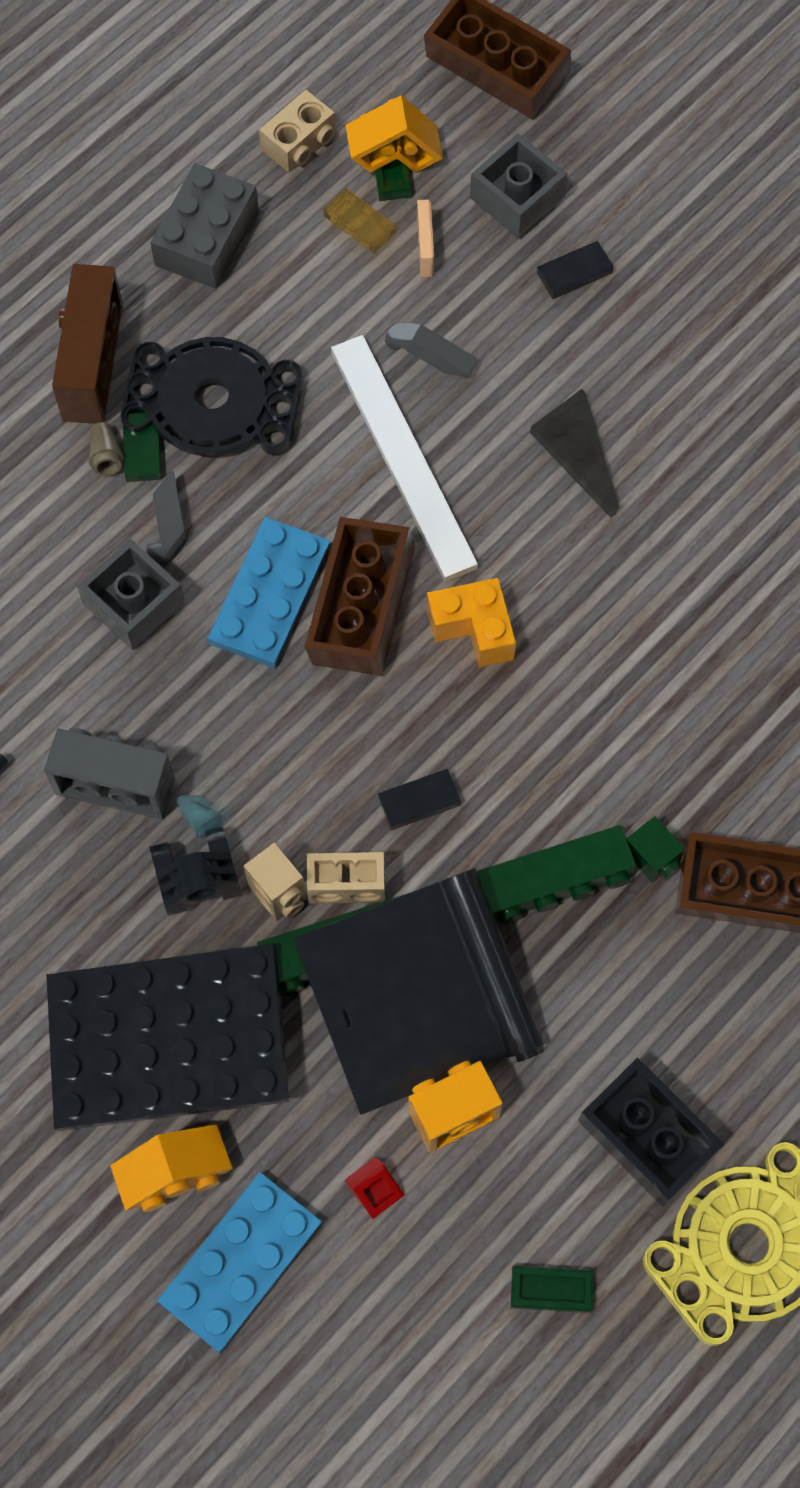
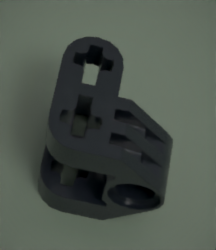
M223 826L204 831L210 852L190 853L173 861L168 841L149 846L168 916L187 911L185 906L187 902H195L213 897L219 893L222 894L223 901L242 896Z

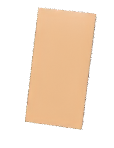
M417 200L420 277H432V274H434V245L431 202L429 200Z

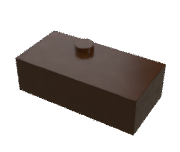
M450 0L424 34L426 57L532 120L536 118L571 71L570 48L487 0Z
M74 263L72 265L66 306L61 307L59 310V328L62 330L52 383L58 408L64 422L89 424L105 422L123 308L115 267Z
M345 517L339 518L305 643V649L312 665L377 676L383 675L415 550L410 527Z
M689 832L684 843L685 851L682 857L675 914L800 933V848Z

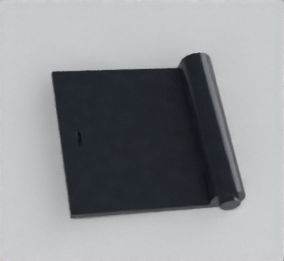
M476 868L293 938L360 1115L414 1094L412 1089L428 1079L433 1078L436 1083L448 1077V1070L464 1061H469L471 1065L481 1061L484 1066L504 1057L515 1056L517 1062H521L539 1054L537 1047L543 1044V1040Z

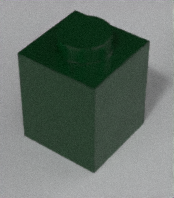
M656 816L652 817L626 838L636 866L651 883H654L661 876L667 880L682 867L680 861L685 851L684 847Z

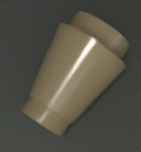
M105 422L96 423L90 428L89 465L100 476H112L121 470L124 456L110 424Z

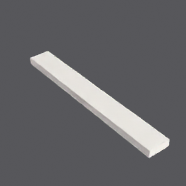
M361 335L331 347L332 356L444 582L477 570L478 563L364 336Z

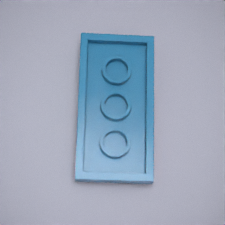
M264 517L207 638L208 644L275 669L331 548L330 540Z
M259 1172L158 1298L157 1302L221 1354L320 1228L322 1221Z

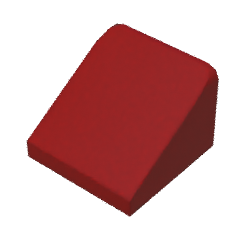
M378 1158L371 1159L345 1179L349 1189L372 1219L404 1196V1193L385 1165Z

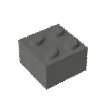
M517 134L471 174L470 198L519 238L565 198L568 173L520 134Z
M132 539L124 543L77 586L83 605L132 650L185 603L181 584Z

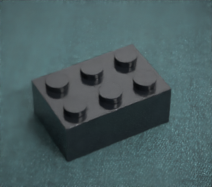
M638 1057L581 1112L578 1122L662 1207L724 1145Z

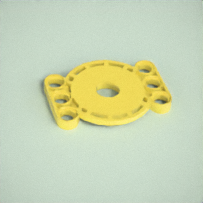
M785 1142L775 1145L766 1156V1169L758 1167H733L718 1171L702 1180L686 1196L676 1215L672 1233L673 1243L665 1240L657 1241L651 1244L644 1253L643 1265L646 1272L704 1344L718 1346L726 1342L733 1333V1320L740 1322H765L782 1317L800 1306V1296L785 1308L782 1301L783 1298L793 1293L797 1287L800 1288V1149L794 1144ZM786 1151L795 1159L793 1171L784 1173L775 1167L773 1159L777 1152ZM735 1174H750L749 1179H738L731 1182L725 1179V1177ZM760 1176L767 1178V1182L761 1181ZM714 1181L716 1182L717 1188L712 1190L703 1200L695 1197L704 1187ZM690 1205L695 1211L689 1221L688 1229H681L683 1215ZM751 1224L764 1232L768 1241V1250L761 1261L748 1264L740 1261L733 1255L729 1240L731 1233L736 1227ZM680 1239L687 1241V1248L680 1246ZM665 1249L670 1252L673 1257L672 1268L664 1272L656 1270L651 1263L653 1251ZM689 1281L697 1286L699 1298L696 1303L687 1305L679 1300L677 1287L682 1282ZM731 1304L739 1306V1313L732 1312ZM772 1305L775 1311L764 1315H748L750 1308H760ZM717 1315L723 1319L725 1332L722 1337L712 1338L705 1333L703 1321L706 1316Z

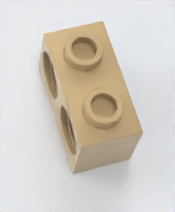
M303 91L259 129L261 151L290 173L298 165L305 164L311 154L321 145H326L331 141L335 134V113L309 91Z
M275 843L244 865L249 889L276 922L284 916L287 919L293 917L303 908V901L306 900L303 876Z
M384 852L307 853V894L309 904L385 901Z

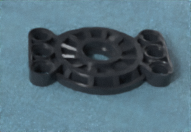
M203 337L189 340L174 347L167 354L158 343L144 342L136 348L133 355L121 408L122 427L124 426L128 431L137 433L145 431L153 424L157 433L169 444L184 452L199 456H220L234 453L251 445L256 440H258L262 450L272 456L281 455L290 448L302 389V369L299 364L289 359L278 361L270 367L266 359L255 349L240 341L224 337ZM211 346H224V347H228V348H232V349L229 350V349H225V348L211 347ZM204 347V348L197 349V350H193V351H190V352H188V353H186V354H183V353H185V352H187V351H189V350H191V349H196V348ZM241 352L252 357L256 362L253 364L247 357L241 355ZM149 353L160 357L159 361L154 365H145L141 362V359ZM285 371L296 375V379L288 384L281 383L277 377ZM141 383H148L153 386V390L147 395H138L134 392L135 387ZM219 385L227 389L229 397L222 406L208 409L197 403L195 394L204 386ZM278 401L287 402L291 406L283 414L275 413L271 407ZM134 413H146L147 418L143 424L134 426L127 422V416ZM272 431L281 432L285 436L284 440L278 444H271L265 438Z

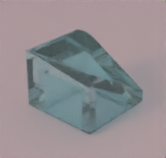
M181 795L177 798L176 802L181 815L200 840L206 837L204 831L224 825L221 814L212 809L203 796Z

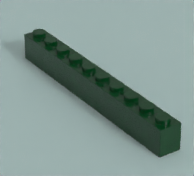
M617 825L478 870L477 872L496 921H500L501 924H508L520 919L523 916L522 913L536 909L537 912H545L558 906V901L570 897L574 901H578L593 895L595 889L607 885L609 889L624 886L633 877L636 863L622 827ZM397 897L258 941L257 946L274 944L276 946L281 995L285 996L299 992L304 988L303 984L310 983L293 938Z

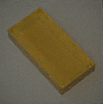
M347 188L323 209L324 217L373 254L396 233L395 224Z

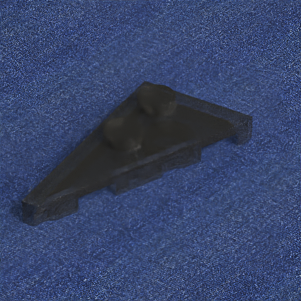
M581 389L533 424L530 434L604 512L612 518L616 515L619 506L585 391Z

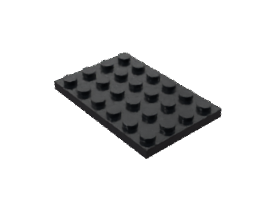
M274 944L46 974L55 1130L64 1131L289 1102L277 950Z

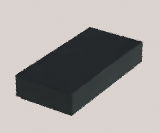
M595 241L538 266L537 275L551 298L555 299L612 274L614 266L599 242Z
M448 768L378 793L379 802L391 831L461 806V800Z

